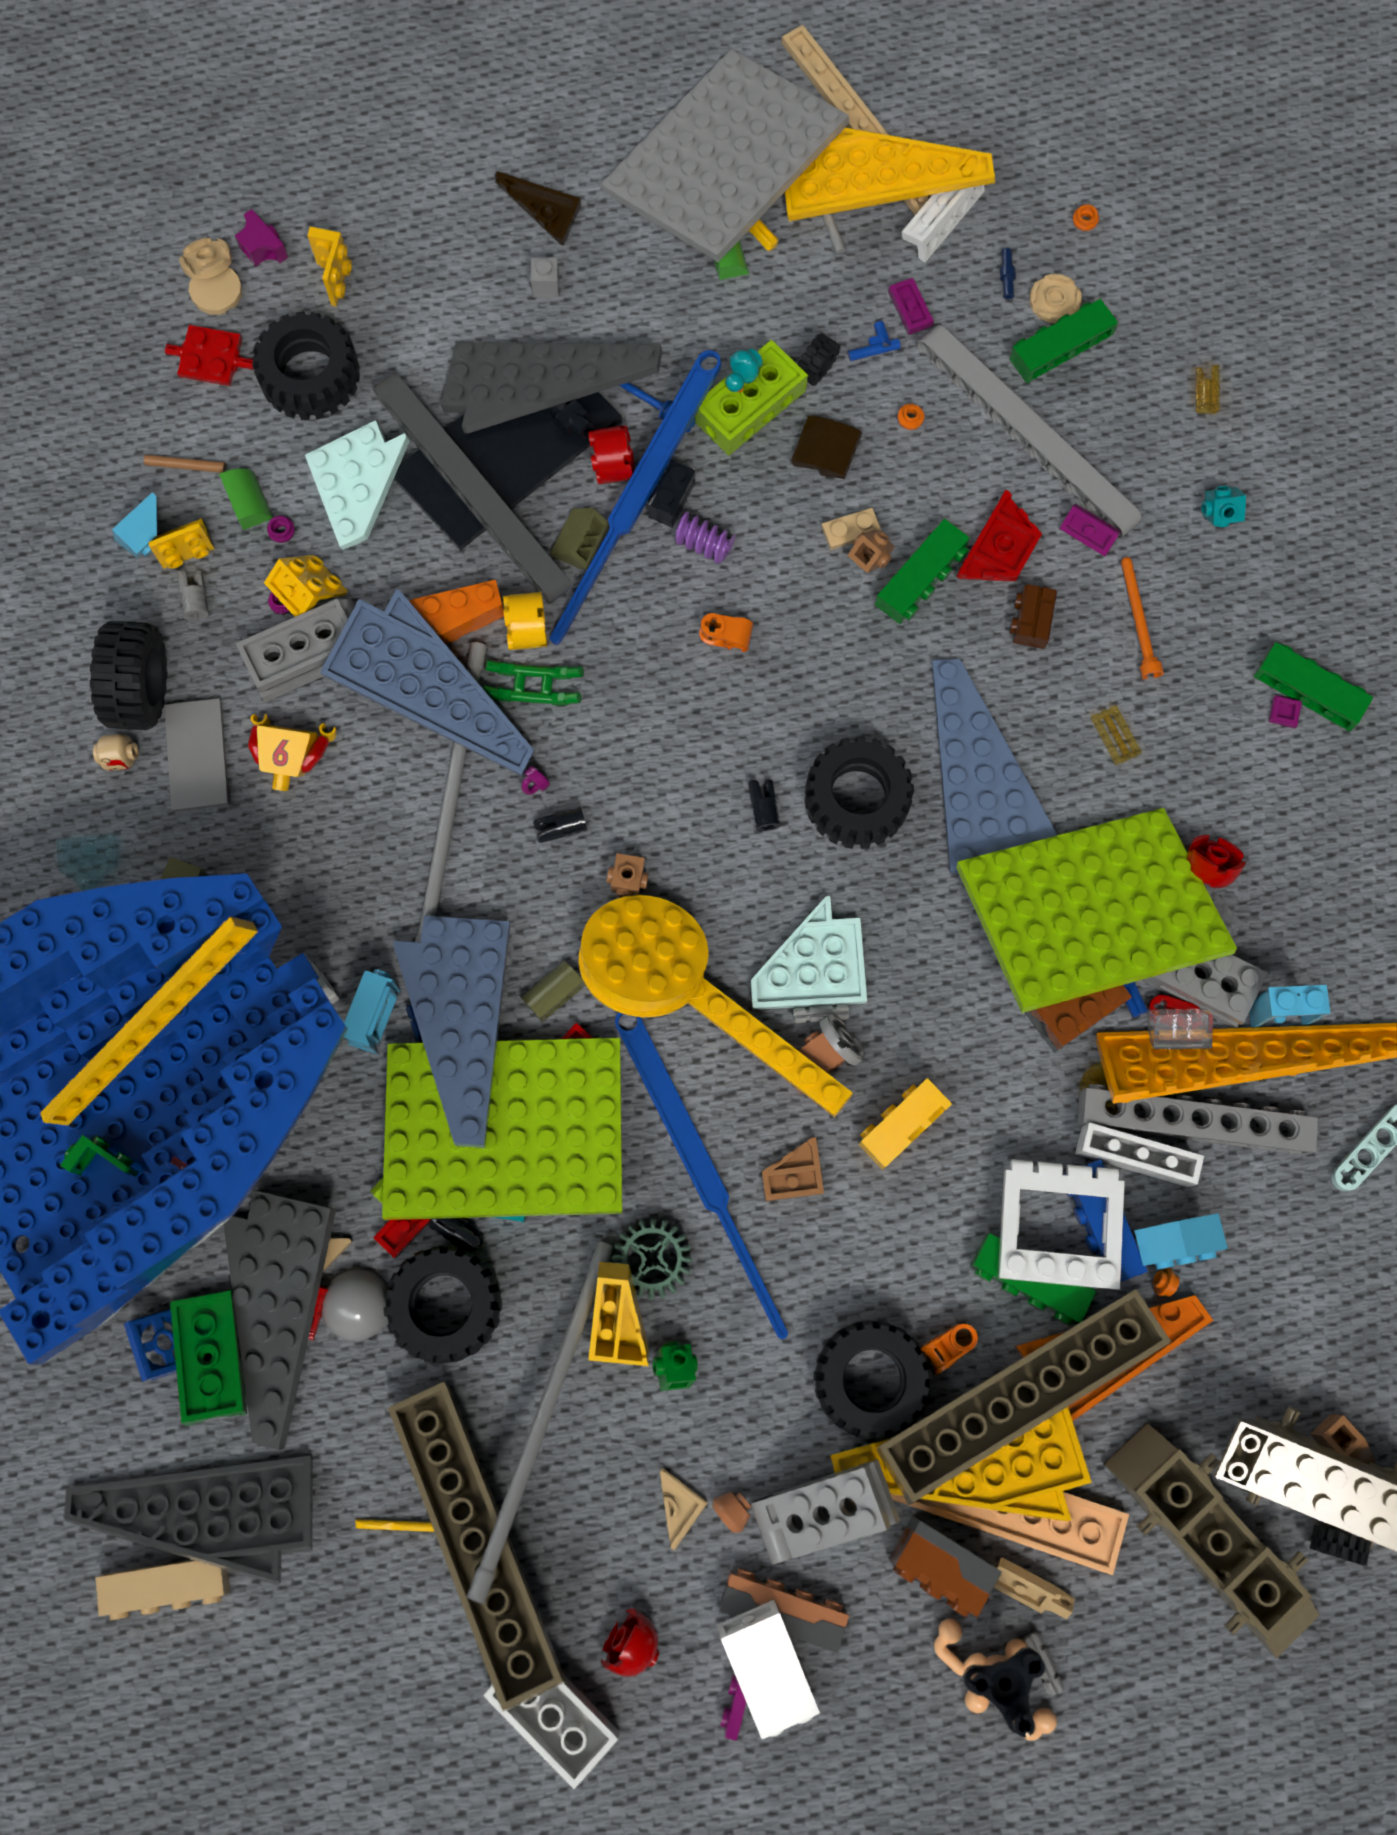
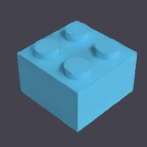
M1219 1213L1134 1230L1143 1266L1155 1264L1156 1269L1175 1266L1173 1260H1176L1177 1265L1197 1262L1196 1255H1198L1199 1261L1217 1258L1216 1251L1228 1249Z

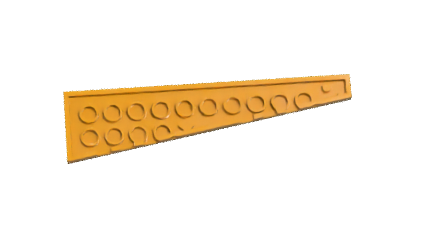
M1397 1023L1100 1032L1096 1034V1045L1112 1103H1128L1133 1100L1287 1075L1295 1076L1300 1073L1397 1058Z

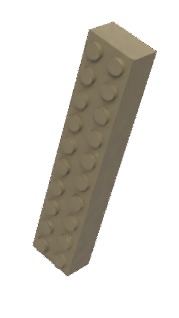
M1137 1289L880 1445L876 1451L908 1505L1160 1350L1171 1343V1341Z
M442 1382L388 1407L502 1711H508L565 1683L566 1679L509 1535L496 1566L494 1579L485 1604L466 1598L476 1570L481 1564L499 1515V1509L450 1386Z

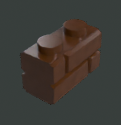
M1027 584L1024 586L1022 593L1017 592L1014 609H1018L1017 618H1012L1009 634H1014L1012 643L1045 649L1049 642L1057 596L1055 589L1040 588V586Z

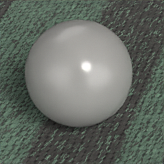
M351 1269L340 1273L329 1282L326 1287L328 1291L323 1302L322 1318L333 1334L345 1340L361 1341L374 1336L385 1326L388 1319L384 1316L383 1307H386L387 1298H384L386 1289L389 1288L377 1274L364 1269Z

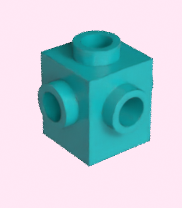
M1225 485L1217 486L1215 490L1205 491V501H1202L1201 504L1203 517L1215 527H1227L1230 523L1245 521L1246 494L1238 487Z

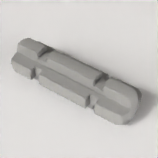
M836 1004V1007H832V1005L811 1006L809 1009L799 1007L793 1010V1020L796 1024L806 1023L809 1020L810 1023L820 1022L828 1014H833L841 1020H846L849 1018L848 1004Z
M1034 1631L1025 1635L1023 1641L1026 1642L1028 1647L1036 1650L1045 1663V1672L1040 1679H1044L1043 1685L1049 1695L1060 1693L1064 1689V1685L1060 1676L1057 1677L1056 1675L1057 1670L1047 1649L1042 1647L1044 1642L1040 1634Z

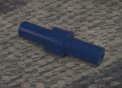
M1004 248L1001 251L1002 267L1000 268V280L1003 281L1004 299H1013V281L1016 279V270L1012 263V249Z

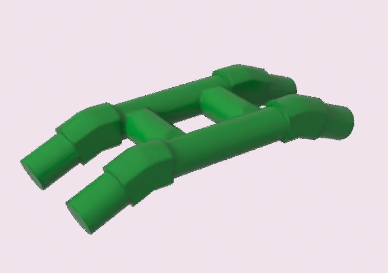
M486 660L485 671L495 672L504 676H515L513 690L484 686L483 690L490 698L502 702L543 703L557 706L581 703L582 697L580 692L552 693L553 678L568 680L583 677L584 669L582 666L543 667ZM526 676L542 677L541 692L524 691Z

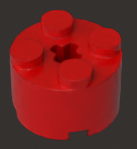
M627 425L589 431L590 445L594 449V455H591L593 471H596L598 484L629 481L635 471Z

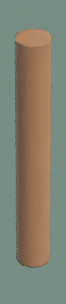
M156 455L144 456V465L217 473L225 472L226 468L225 462Z

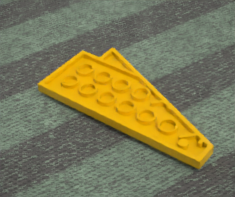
M844 128L785 191L789 221L992 184L995 183L992 154Z
M1068 1407L920 1499L1052 1520L1071 1521L1063 1491L1092 1482ZM890 1439L830 1455L834 1473L878 1459L890 1494L903 1496L876 1451L880 1445Z

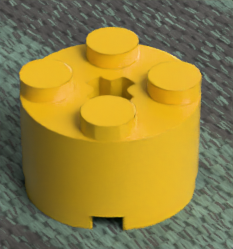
M542 592L503 596L504 621L508 632V650L547 647Z

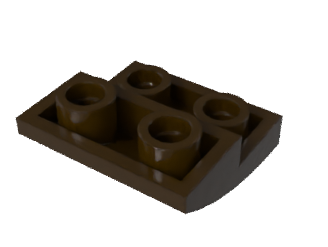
M808 415L791 462L794 467L818 470L821 476L845 479L862 432L857 428L838 421Z

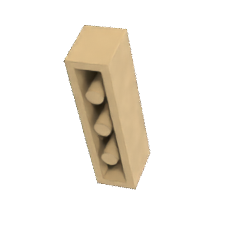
M191 1559L103 1574L96 1577L99 1616L109 1615L110 1620H117L129 1617V1611L141 1610V1615L160 1612V1606L172 1604V1610L190 1607L191 1601L203 1599V1605L222 1601L223 1595L230 1592L229 1573L226 1569Z

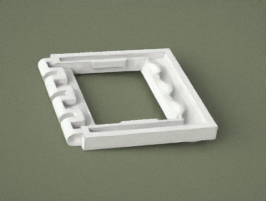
M1011 1159L1010 1170L1004 1171L998 1278L1120 1290L1124 1181H1119V1170L1097 1167L1095 1178H1092V1167L1067 1165L1066 1175H1062V1164L1038 1162L1037 1172L1035 1173L1033 1172V1161ZM1020 1189L1106 1197V1213H1103L1102 1232L1104 1257L1017 1249Z

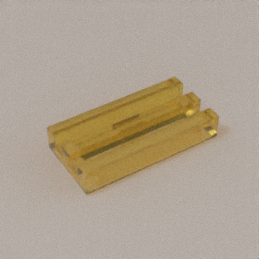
M1117 705L1109 710L1102 711L1098 715L1091 716L1090 719L1115 766L1142 753ZM1110 715H1113L1117 725L1119 726L1125 740L1127 741L1132 751L1131 753L1125 745ZM1101 719H1104L1123 755L1122 757L1119 756Z

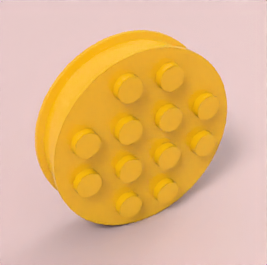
M625 896L606 903L589 918L581 939L578 959L579 970L586 987L592 995L612 1010L634 1017L663 1016L685 1006L698 992L708 963V944L698 922L680 906L653 896Z

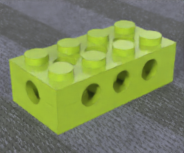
M772 339L757 351L762 358L763 364L759 368L755 381L749 384L744 383L743 391L739 393L728 390L726 378H724L707 393L694 417L696 418V424L728 456L806 392L808 375Z

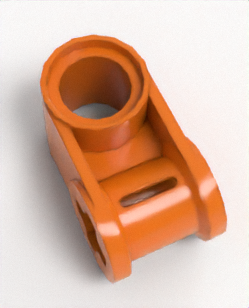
M709 613L702 618L699 636L706 644L725 647L729 650L731 648L742 649L741 652H746L749 650L753 622L742 617ZM710 626L715 627L714 632L709 631Z
M956 1324L943 1334L934 1337L920 1349L922 1352H925L935 1367V1374L938 1375L976 1346L978 1334L968 1324ZM962 1328L966 1329L970 1334V1341L965 1346H960L955 1340L956 1332ZM934 1349H936V1350L938 1351V1353H939L940 1356L942 1357V1360H941L940 1357L937 1355V1353L935 1352Z

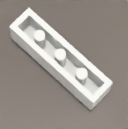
M1090 1122L1082 1126L1075 1155L1096 1161L1102 1160L1106 1164L1185 1187L1198 1185L1204 1159L1203 1155Z

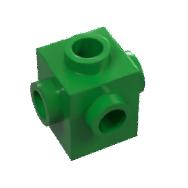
M678 1341L665 1343L653 1358V1373L655 1376H658L660 1391L689 1389L696 1381L695 1372L698 1369L696 1355L692 1354L691 1344L681 1345Z

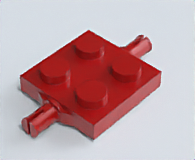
M189 325L182 346L169 343L165 345L166 355L180 357L177 375L181 378L231 386L233 375L238 370V367L254 370L252 359L241 357L240 355L243 338L238 333Z

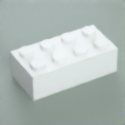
M565 1675V1683L508 1711H502L494 1687L491 1684L483 1696L573 1789L580 1784L619 1739L620 1731Z

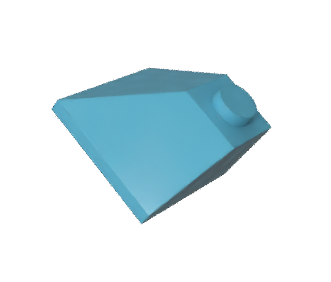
M153 492L112 529L114 540L137 559L142 554L147 557L152 552L148 542L157 539V498Z

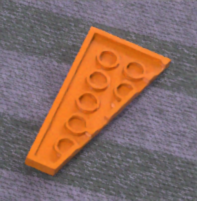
M1196 1295L1149 1308L1171 1343L1068 1406L1072 1421L1213 1321ZM1065 1332L1015 1346V1348L1024 1358Z

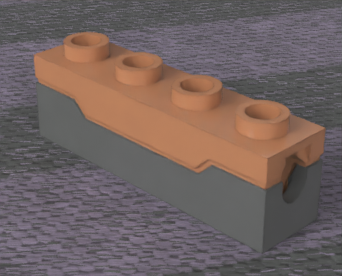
M738 1568L737 1573L730 1571L719 1605L720 1612L736 1617L775 1600L790 1637L838 1653L849 1618L848 1613L843 1611V1604L830 1599H826L825 1604L813 1600L814 1594L798 1588L796 1593L784 1590L785 1584L774 1579L767 1578L766 1583L755 1580V1573L742 1568Z

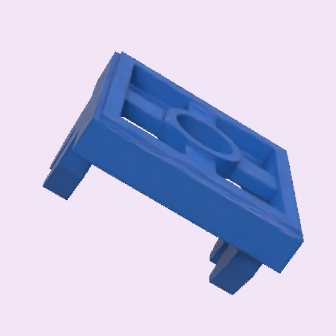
M171 1309L124 1323L142 1382L150 1379L154 1381L162 1376L166 1377L176 1373V1362L172 1353L174 1350L173 1333L165 1330L163 1322L172 1326ZM153 1326L155 1334L152 1340L142 1344L143 1331L146 1327ZM160 1334L169 1337L171 1345L168 1350H162L158 1346L157 1338ZM155 1351L162 1355L165 1366L152 1363L147 1358L146 1353Z

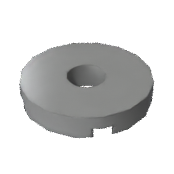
M828 1014L820 1020V1027L826 1039L845 1061L856 1066L864 1060L865 1051L855 1034H849L845 1030L847 1026L840 1018L833 1014Z

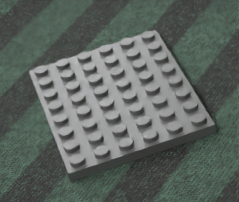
M730 49L600 184L601 190L719 262L849 124V115Z

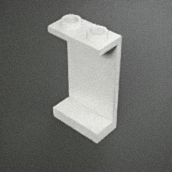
M775 1600L717 1625L722 1643L762 1739L769 1736H777L784 1729L798 1723H806L813 1716L820 1714Z

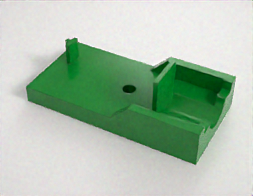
M225 1291L171 1301L181 1423L185 1426H190L217 1417L247 1415L244 1375L239 1355L233 1292ZM206 1354H212L210 1361L204 1360Z

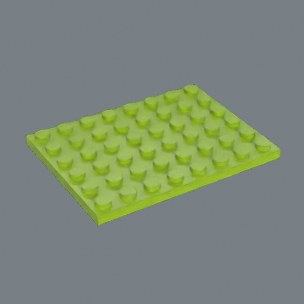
M1164 808L958 861L956 866L1021 1013L1229 956L1237 950L1202 880L1196 877L1190 870L1191 864L1187 860L1188 853Z
M620 1038L497 1041L485 1148L455 1146L424 1044L399 1043L387 1045L382 1218L384 1220L623 1214Z

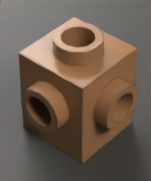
M874 529L867 533L862 532L853 542L854 547L847 556L868 573L877 568L883 569L892 558L890 553L895 546L884 532Z
M616 854L614 867H609L607 883L611 884L612 893H616L617 897L622 898L640 895L641 889L646 890L649 873L644 872L645 858Z

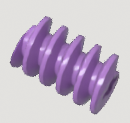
M686 511L676 529V543L678 545L685 543V547L688 550H692L695 547L696 554L700 555L704 552L706 559H711L714 556V562L717 564L723 562L732 549L736 535L734 534L730 539H727V529L719 535L717 534L718 525L715 524L709 530L708 520H705L700 526L698 525L699 516L696 515L690 521V512Z

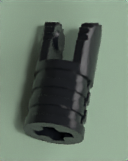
M766 780L764 782V798H762L758 781H749L748 786L755 816L756 831L762 832L780 828L781 823L779 821L778 807L776 806L777 801L773 781Z
M581 807L533 821L534 828L538 831L540 830L537 834L539 843L588 831Z
M436 1218L432 1220L429 1226L430 1229L435 1230L436 1233L442 1235L446 1240L448 1239L452 1244L456 1243L462 1248L469 1250V1252L477 1250L484 1242L485 1237H483L481 1232L479 1233L478 1230L470 1226L469 1222L463 1218Z

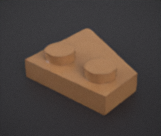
M816 1137L809 1139L761 1172L765 1202L824 1194Z

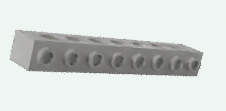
M1090 1084L1089 1088L1079 1092L1077 1126L1081 1127L1090 1122L1120 1132L1303 1155L1316 1153L1318 1117H1310L1306 1111L1290 1110L1289 1114L1279 1113V1108L1264 1106L1261 1107V1110L1250 1109V1104L1232 1103V1106L1221 1105L1222 1101L1204 1099V1102L1201 1103L1193 1102V1097L1177 1095L1175 1099L1158 1096L1133 1100L1128 1103H1114L1116 1113L1111 1115L1105 1109L1106 1101L1112 1102L1110 1092L1106 1090L1107 1086ZM1136 1104L1142 1106L1145 1111L1143 1119L1137 1117L1134 1113ZM1164 1108L1172 1111L1174 1116L1172 1122L1165 1120L1163 1116ZM1193 1112L1200 1114L1202 1118L1201 1126L1193 1122ZM1222 1116H1226L1230 1120L1231 1127L1229 1130L1222 1126ZM1251 1119L1255 1120L1258 1123V1133H1255L1251 1130ZM1280 1123L1287 1127V1137L1282 1136L1279 1132Z

